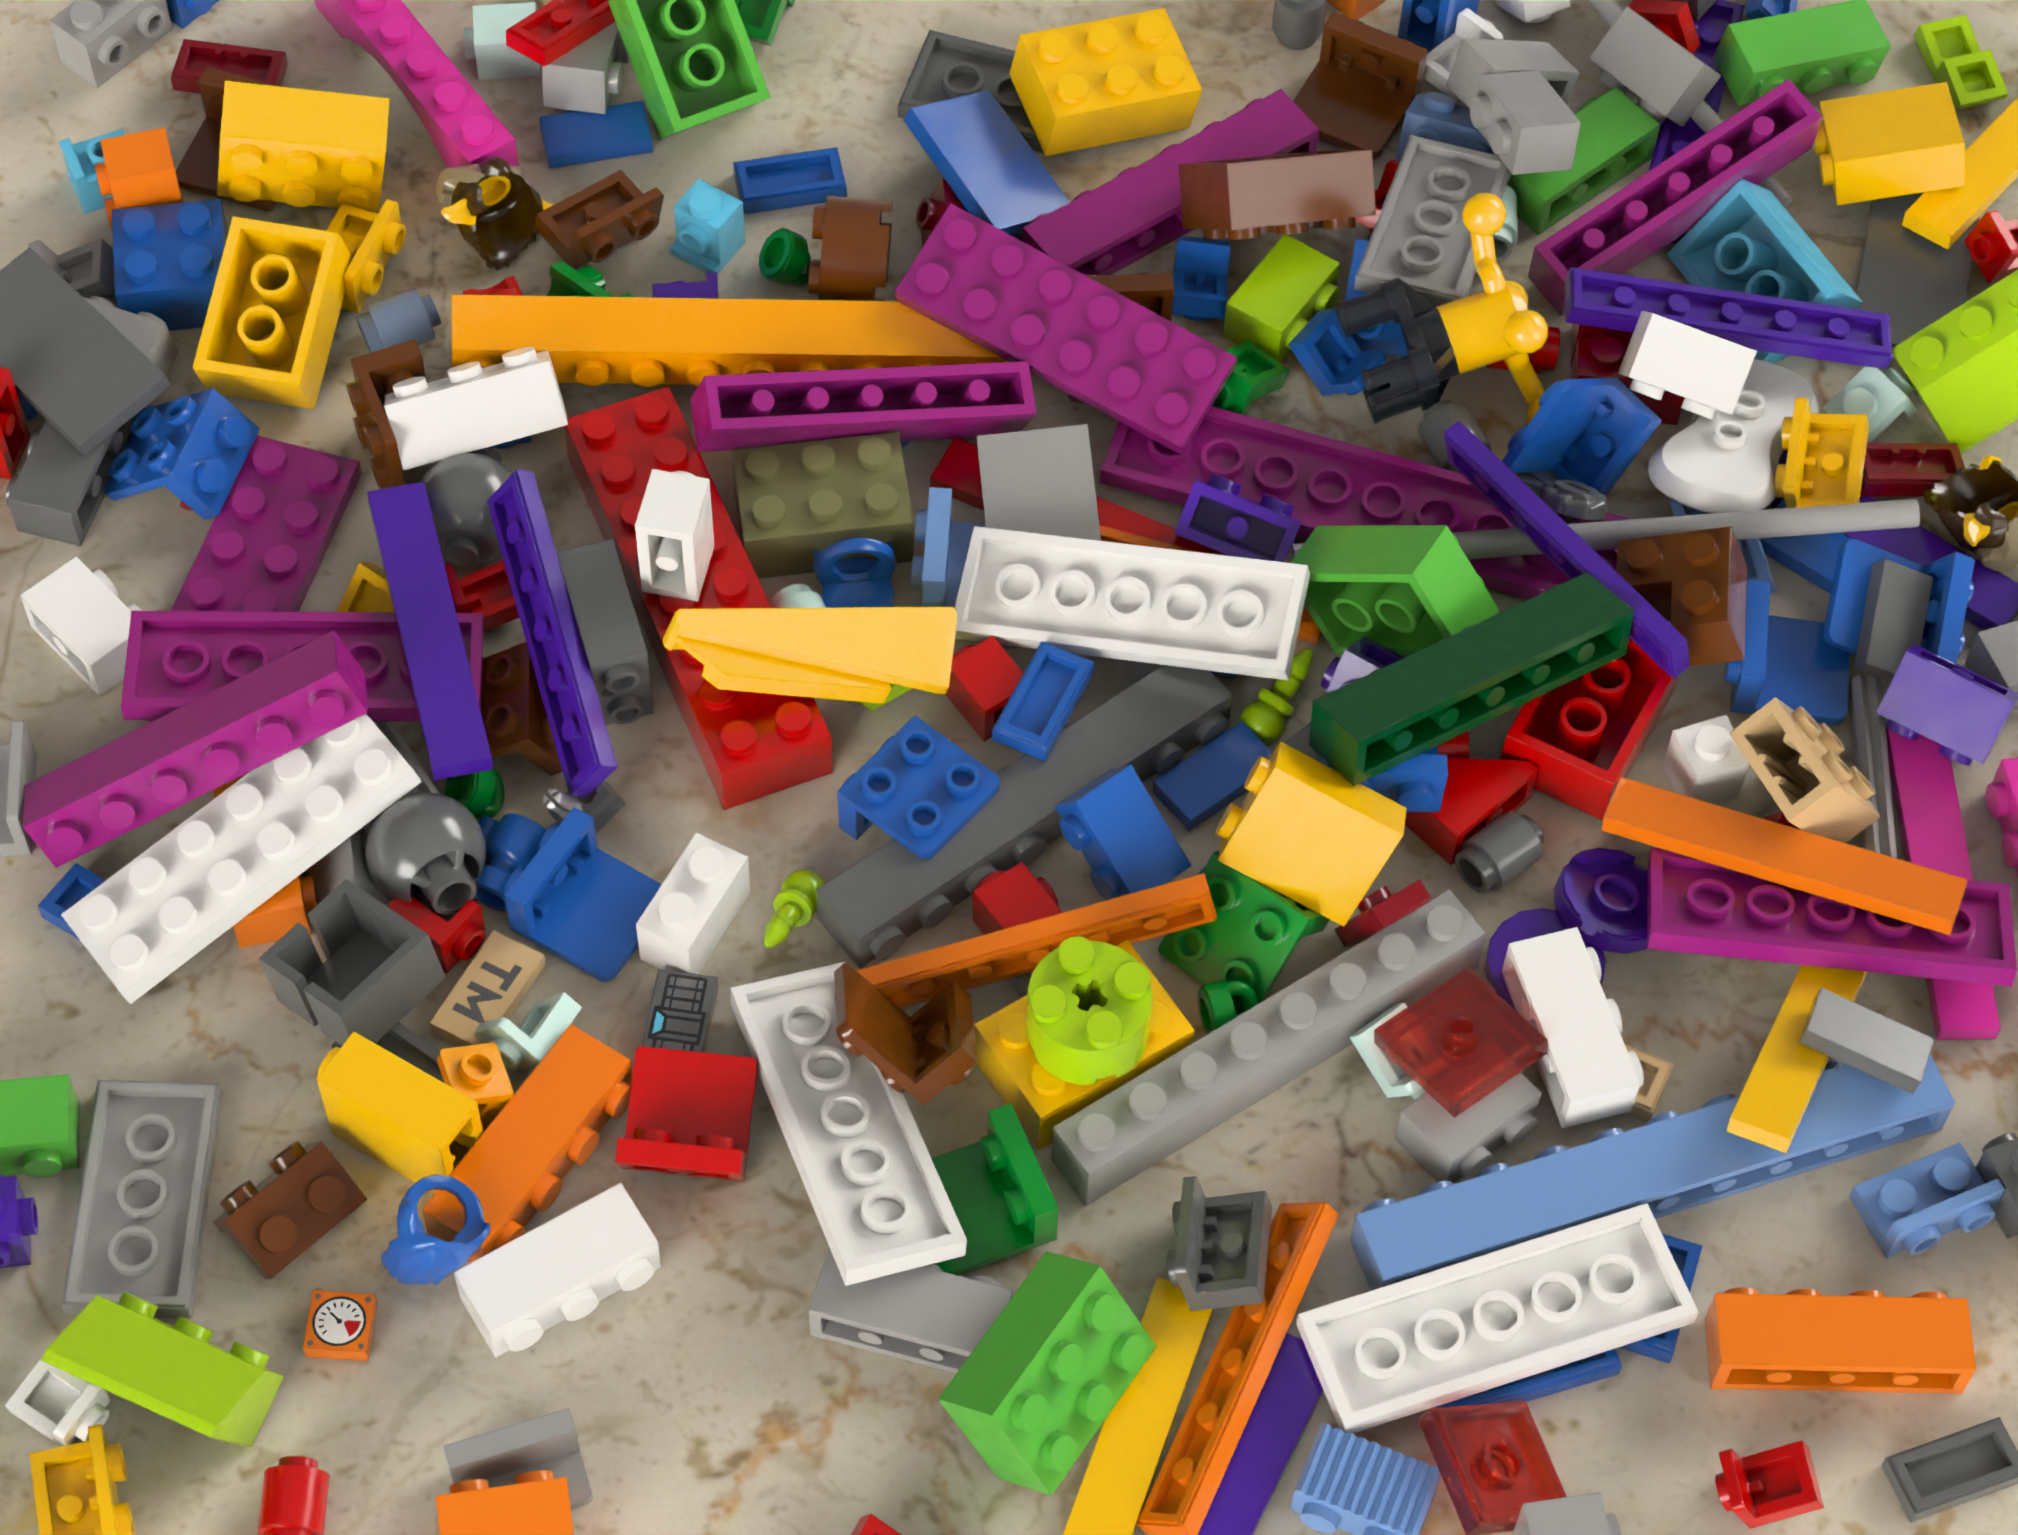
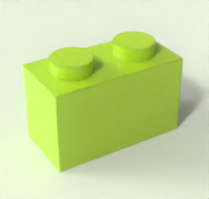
M1288 234L1283 235L1227 301L1223 337L1236 344L1250 340L1274 359L1281 362L1291 350L1288 344L1320 310L1333 309L1335 307L1334 304L1337 303L1341 293V288L1337 286L1340 263Z

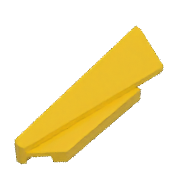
M954 607L679 609L674 613L663 637V644L670 651L672 649L686 650L704 665L702 677L717 689L883 704L891 690L890 683L936 694H945L950 683L957 613Z

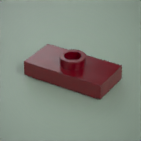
M183 39L170 79L175 91L201 94L198 81L206 67H211L281 86L288 61L286 52Z
M1867 442L1860 496L1923 497L1922 493L1927 490V487L1948 479L1950 475L1955 474L1961 467L1965 468L1957 443Z
M1421 879L1393 895L1385 885L1361 900L1357 906L1361 914L1350 919L1344 927L1340 925L1334 930L1344 947L1349 946L1350 948L1429 902L1428 899L1431 896Z

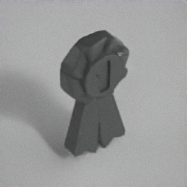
M1547 471L1514 473L1554 512L1562 514V520L1566 524H1573L1574 518L1582 520H1603L1605 518L1607 497L1591 486L1571 480H1555Z

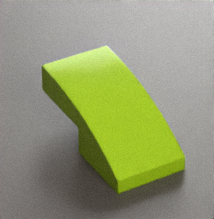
M1967 14L1918 26L1913 34L1918 48L1937 83L1947 82L1953 105L1957 110L2006 99L2008 91L1991 49L1980 50Z

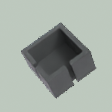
M347 879L307 914L328 960L322 964L307 928L299 922L259 957L278 1001L314 1027L319 1023L322 1032L341 1046L353 1031L376 1044L446 978L429 935Z

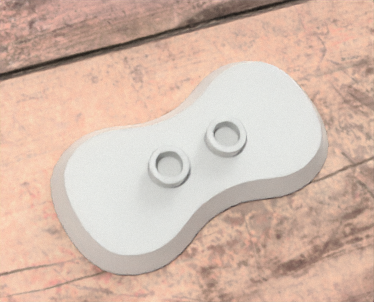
M1754 359L1733 414L1716 409L1713 419H1709L1693 413L1688 426L1662 444L1650 457L1648 462L1650 480L1666 496L1703 512L1713 514L1763 510L1775 499L1777 494L1775 490L1776 468L1784 452L1782 447V425L1784 417H1793L1795 398L1807 397L1810 412L1820 414V406L1811 385L1806 379L1789 369Z

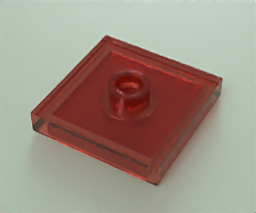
M1468 967L1374 1030V1043L1454 1118L1548 1053V1039Z
M1526 1401L1430 1408L1418 1419L1466 1535L1514 1531L1523 1503L1567 1497Z

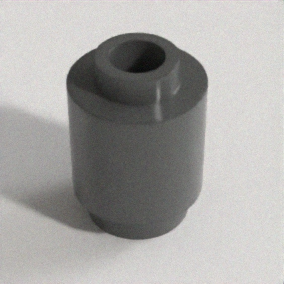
M1275 0L1272 29L1278 41L1286 48L1292 50H1303L1311 47L1323 32L1327 0Z
M1443 400L1432 405L1424 413V420L1419 425L1418 432L1438 467L1460 473L1449 462L1444 441V431L1458 420L1491 450L1489 442L1466 403Z
M1506 811L1463 842L1462 851L1455 856L1456 868L1462 879L1474 891L1485 893L1489 889L1499 890L1543 857L1542 843L1544 842L1542 831L1529 816Z

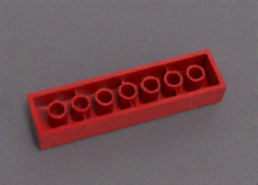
M669 386L567 418L568 425L564 426L569 462L604 541L610 539L614 541L633 606L723 809L727 810L833 773L832 737L814 698L717 689L702 677L704 665L686 650L672 649L670 651L663 644V637L674 613L679 609L772 608L700 452H697L695 441ZM652 469L668 472L685 471L697 477L710 480L714 549L698 602L642 592L635 523Z

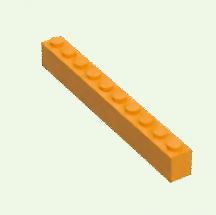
M452 295L451 298L452 368L476 361L480 362L481 368L502 363V355L523 347H534L536 353L549 351L558 383H580L585 386L637 384L643 387H653L659 384H681L698 387L704 376L1007 362V360L898 301Z

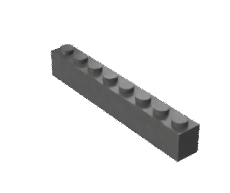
M1168 665L1160 666L1063 729L1046 762L1025 754L996 773L1000 780L998 793L934 857L922 859L893 839L816 889L818 920L859 968H862L875 958L882 960L891 956L901 947L907 937L922 927L932 928L941 923L950 914L954 906L969 896H973V891L989 874L998 870L1006 872L1021 862L1026 866L1035 861L1048 844L1063 835L1059 825L1062 818L1054 807L1055 805L1110 769L1132 765L1141 782H1144L1156 773L1163 775L1177 766L1186 753L1200 744L1206 746L1225 733L1229 726L1233 695L1211 671Z

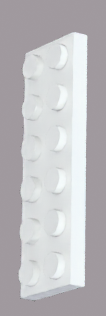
M974 526L955 604L957 613L955 639L982 642L993 636L1000 645L1038 649L1041 641L1073 654L1289 681L1310 572L1308 566L1303 564Z
M365 714L250 771L62 913L61 916L129 1004H132L422 781L370 717Z
M841 962L730 988V1005L751 1057L755 1058L758 1062V1074L845 1286L965 1256L967 1239L903 1093L894 1090L886 1082L880 1069L864 1055L857 1057L851 1054L837 1036L834 971L843 963H846Z
M1646 1203L1298 1314L1296 1325L1338 1427L1345 1433H1356L1695 1323L1699 1312L1649 1205Z

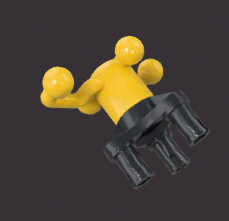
M1487 192L1475 194L1467 200L1462 211L1463 223L1471 235L1475 269L1481 279L1484 290L1435 307L1398 277L1381 283V290L1341 304H1334L1345 338L1392 321L1394 325L1399 324L1407 347V356L1360 371L1362 381L1365 384L1363 394L1374 424L1419 407L1422 412L1426 411L1432 405L1440 402L1450 377L1461 375L1503 359L1529 405L1526 413L1527 424L1530 423L1540 409L1539 400L1545 389L1529 361L1528 353H1534L1542 348L1548 336V326L1543 316L1535 311L1528 310V294L1524 287L1514 281H1505L1502 271L1497 264L1493 234L1502 228L1506 220V207L1503 201L1495 194Z

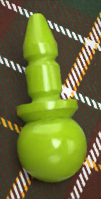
M1305 648L1293 657L1289 681L1277 679L1272 686V692L1261 688L1258 692L1259 700L1247 705L1240 715L1239 723L1243 721L1265 745L1272 744L1281 737L1285 728L1284 716L1292 715L1295 710L1287 701L1292 699L1301 685L1300 681L1304 680L1309 673L1313 658L1311 648Z
M800 869L790 873L784 879L781 891L773 901L775 914L765 927L763 944L766 948H773L785 941L795 926L806 925L811 920L813 914L817 913L816 889L825 884L824 879L818 873L808 869Z

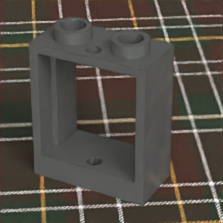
M613 539L557 552L606 725L613 723L628 724L636 721L641 716L654 714L647 649Z

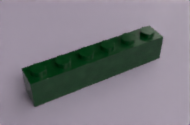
M1588 572L1313 700L1309 746L1355 786L1626 655L1634 610Z

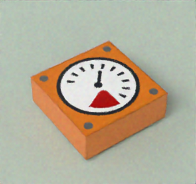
M313 1290L303 1344L305 1357L369 1361L378 1306L376 1294Z

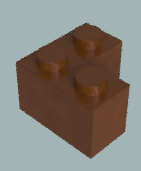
M1731 526L1618 541L1616 572L1687 639L1690 666L1744 660L1747 564Z

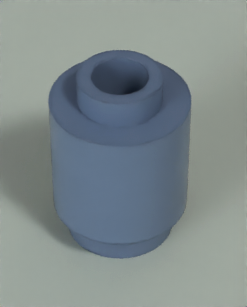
M415 287L366 306L367 312L355 316L370 353L413 339L416 340L417 345L435 339L433 327L441 325L439 314L430 294L420 297Z

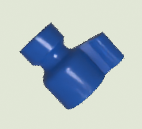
M505 814L501 821L489 816H481L478 823L485 839V863L488 866H484L480 878L475 883L477 887L475 898L492 909L507 911L504 897L506 883L518 867H526L537 854L541 839L547 830L537 822L519 814Z

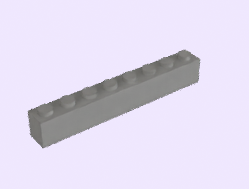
M1449 889L1054 1126L1051 1160L1085 1206L1089 1205L1352 1045L1353 1043L1349 1038L1352 1034L1394 1004L1405 1003L1408 1009H1411L1477 969L1486 935L1485 931Z

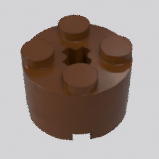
M828 195L826 206L817 205L814 207L812 239L822 240L821 260L813 259V261H810L808 294H818L819 300L886 301L884 297H875L876 287L885 288V283L888 281L892 223H881L882 212L893 211V201Z

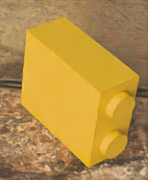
M1947 82L1819 101L1820 114L1823 118L1813 148L1815 155H1819L1822 185H1832L1837 205L1966 186L1965 142Z
M1280 741L1269 760L1260 756L1253 765L1244 784V788L1249 790L1242 804L1238 806L1232 802L1224 812L1215 832L1216 835L1222 837L1218 861L1344 927L1403 837L1407 808L1361 783L1353 786L1338 771Z
M354 1031L341 1048L335 1047L328 1052L319 1067L317 1082L332 1135L414 1183L421 1178L435 1174L449 1176L483 1134L478 1105L475 1100ZM434 1189L430 1190V1192H432L433 1194H435V1192L437 1191Z

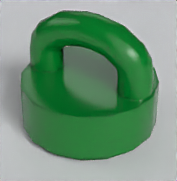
M781 228L774 231L764 242L759 255L761 274L766 279L781 285L792 283L802 286L809 282L810 261H812L808 251L807 240L802 235L789 229Z
M494 767L493 770L447 778L445 796L464 805L474 817L489 816L493 818L503 807L505 794L503 780Z
M1223 980L1200 986L1197 993L1198 1006L1206 1034L1236 1018L1232 996L1238 995L1243 1003L1242 1013L1258 1004L1254 990L1247 983L1240 980L1225 983Z

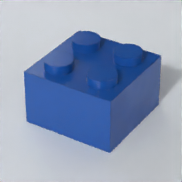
M221 199L112 210L115 297L119 309L134 314L139 312L151 313L164 321L169 331L203 328L229 233Z

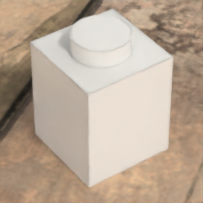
M1727 715L1673 730L1662 768L1675 793L1715 805L1739 798L1750 764L1729 734L1734 728Z

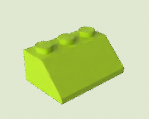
M2018 270L1892 348L1893 357L1902 376L1912 386L1914 394L1948 443H1957L1961 455L2018 420Z
M124 1291L118 1302L96 1295L46 1348L41 1361L210 1438L252 1447L284 1378L283 1375L265 1368L270 1357L269 1355L234 1341L229 1352L209 1343L214 1333L213 1330L178 1316L175 1325L171 1326L153 1318L158 1309L157 1305Z

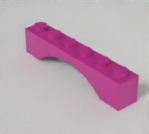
M314 0L315 6L341 38L349 39L361 46L390 75L420 118L447 168L478 164L492 157H500L508 165L519 166L515 138L401 0Z

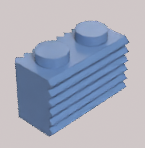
M1321 1423L1295 1487L1290 1510L1299 1513L1300 1520L1308 1527L1327 1534L1335 1533L1338 1528L1353 1535H1420L1443 1470L1438 1466H1430L1426 1461H1418L1413 1456H1405L1401 1451L1394 1452L1389 1447H1381L1377 1442H1369L1364 1437H1356L1353 1433H1345L1340 1428H1332L1328 1423Z

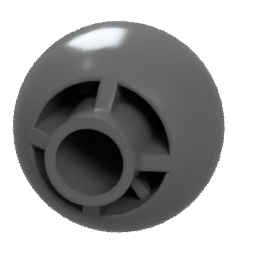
M490 447L453 455L440 460L420 480V482L425 484L442 557L457 566L480 565L502 556L487 500L513 472L502 463L499 453Z
M423 792L400 798L377 816L367 837L365 856L367 868L374 884L389 900L392 901L396 897L400 900L412 902L411 895L430 910L442 915L457 913L469 900L474 899L477 891L475 883L480 878L485 865L486 845L479 823L464 805L442 794Z

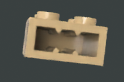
M1775 697L1729 733L1787 820L1799 829L1847 843L1881 817L1869 800L1875 794L1872 785L1855 766L1848 768L1839 757V754L1845 750L1839 738L1824 722L1818 725L1802 706L1793 710Z

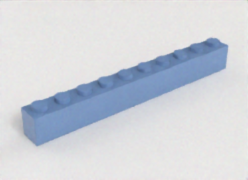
M1929 1054L1922 1081L1913 1094L1841 1061L1834 1060L1826 1064L1787 1153L1727 1132L1730 1116L1739 1097H1735L1734 1094H1723L1709 1100L1701 1109L1680 1115L1677 1111L1664 1112L1649 1120L1645 1126L1626 1132H1623L1620 1128L1609 1129L1593 1137L1589 1143L1566 1149L1565 1146L1550 1147L1538 1153L1531 1161L1512 1167L1507 1163L1495 1164L1479 1172L1475 1178L1452 1184L1451 1181L1436 1182L1424 1188L1417 1196L1398 1202L1390 1198L1375 1201L1363 1208L1359 1214H1356L1350 1241L1372 1291L1648 1203L1654 1218L1657 1219L1940 1131L1955 1101L1931 1054Z

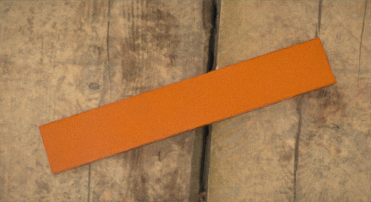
M1620 777L1604 815L1601 830L1946 935H1951L1968 879L1624 777Z
M1203 873L856 971L901 1009L930 1001L952 981H956L962 988L969 990L1033 972L1045 956L1059 948L1060 944L1070 937L1081 936L1090 941H1100L1115 946L1128 939L1131 944L1209 923L1218 918L1206 876Z
M1327 1202L1281 1203L1270 1225L1264 1302L1233 1307L1136 1525L1147 1535H1198L1339 1214Z

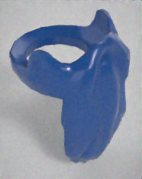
M851 538L838 541L826 547L821 553L818 549L814 550V573L821 584L822 600L826 608L893 607L895 593L890 578L895 569L896 556L891 541L885 544L870 538ZM851 553H868L878 558V560H871L866 557L843 558L835 563L837 559Z
M435 1174L421 1178L407 1190L401 1200L397 1216L398 1238L392 1240L389 1243V1248L381 1255L382 1264L389 1271L390 1276L397 1278L399 1283L425 1285L429 1283L436 1285L445 1277L460 1269L480 1248L490 1232V1223H485L483 1208L476 1194L465 1183L452 1176ZM430 1190H445L455 1195L463 1206L465 1221L462 1229L453 1238L452 1242L425 1234L424 1227L418 1217L417 1205L420 1197Z

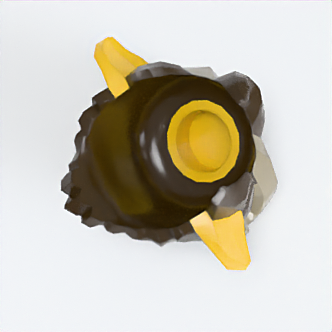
M500 157L487 158L478 164L443 169L436 183L438 201L446 207L441 209L442 216L448 221L457 224L464 240L479 253L483 260H486L487 267H494L496 271L500 270L503 266L509 267L520 251L525 250L528 244L536 241V234L539 233L534 228L536 214L553 206V204L541 199L540 194L526 183L519 166L508 165Z
M1985 456L1980 466L1972 463L1968 469L1961 467L1955 474L1950 475L1948 479L1936 482L1927 487L1926 491H1923L1922 495L1925 503L1929 504L1939 515L1941 522L1960 547L1975 553L1984 567L1998 572L2009 571L2016 567L2018 564V479L2011 470L2003 466L1999 457Z

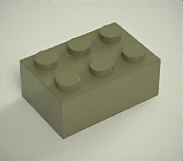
M899 432L731 450L734 493L741 543L758 579L813 573V554L815 549H818L821 553L826 547L838 541L851 538H870L885 544L891 541L896 556V563L913 561L914 521ZM851 553L837 559L835 563L843 558L866 557L871 560H878V558L868 553Z

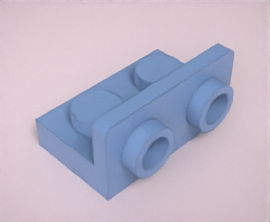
M1957 1143L1855 1185L1849 1198L1885 1258H1889L1906 1250L1910 1255L1920 1254L1935 1246L1942 1239V1235L1961 1228L1964 1233H1969L1985 1226L1995 1217V1209L2005 1192V1188L1999 1179L1985 1183L1961 1143Z

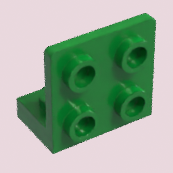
M1219 851L1213 852L1201 874L1205 873L1218 919L1166 934L1158 947V951L1162 956L1203 985L1223 980L1225 983L1238 980L1247 983L1254 990L1259 1004L1268 996L1301 938L1324 931L1330 919L1218 861ZM1238 995L1232 996L1234 1007L1243 1012L1241 998Z
M1012 1103L988 1111L987 1135L981 1137V1141L931 1158L967 1239L965 1256L934 1263L943 1272L959 1276L1057 1240L1059 1207Z

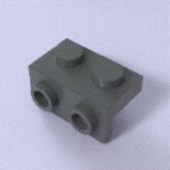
M1197 1176L1183 1178L1181 1201L1174 1202L1172 1208L1173 1226L1177 1239L1176 1248L1169 1249L1167 1253V1270L1172 1286H1180L1190 1311L1264 1302L1272 1205L1266 1191L1206 1198Z

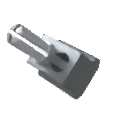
M606 780L587 797L570 796L568 791L564 794L557 789L547 790L554 798L547 794L543 796V804L550 809L548 812L558 823H561L572 808L575 807L594 818L595 833L626 804Z

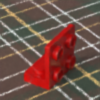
M639 1046L635 1051L625 1138L618 1137L615 1163L622 1169L745 1182L758 1071L757 1060L753 1057Z

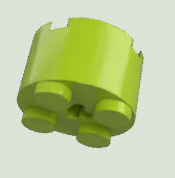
M1081 936L1070 937L1064 940L1059 948L1045 956L1032 973L1027 996V1036L1039 1064L1053 1076L1079 1085L1097 1084V1079L1115 1074L1116 1078L1133 1069L1142 1058L1149 1038L1153 993L1150 972L1146 966L1139 963L1131 954L1115 945L1100 941H1090Z

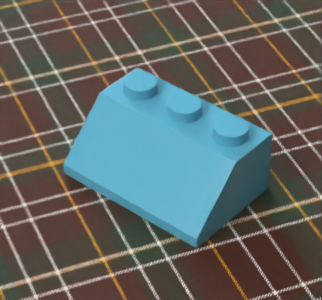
M1742 178L1666 254L1690 285L1857 309L1863 303L1770 190ZM1755 350L1757 352L1754 359L1773 364L1791 355Z

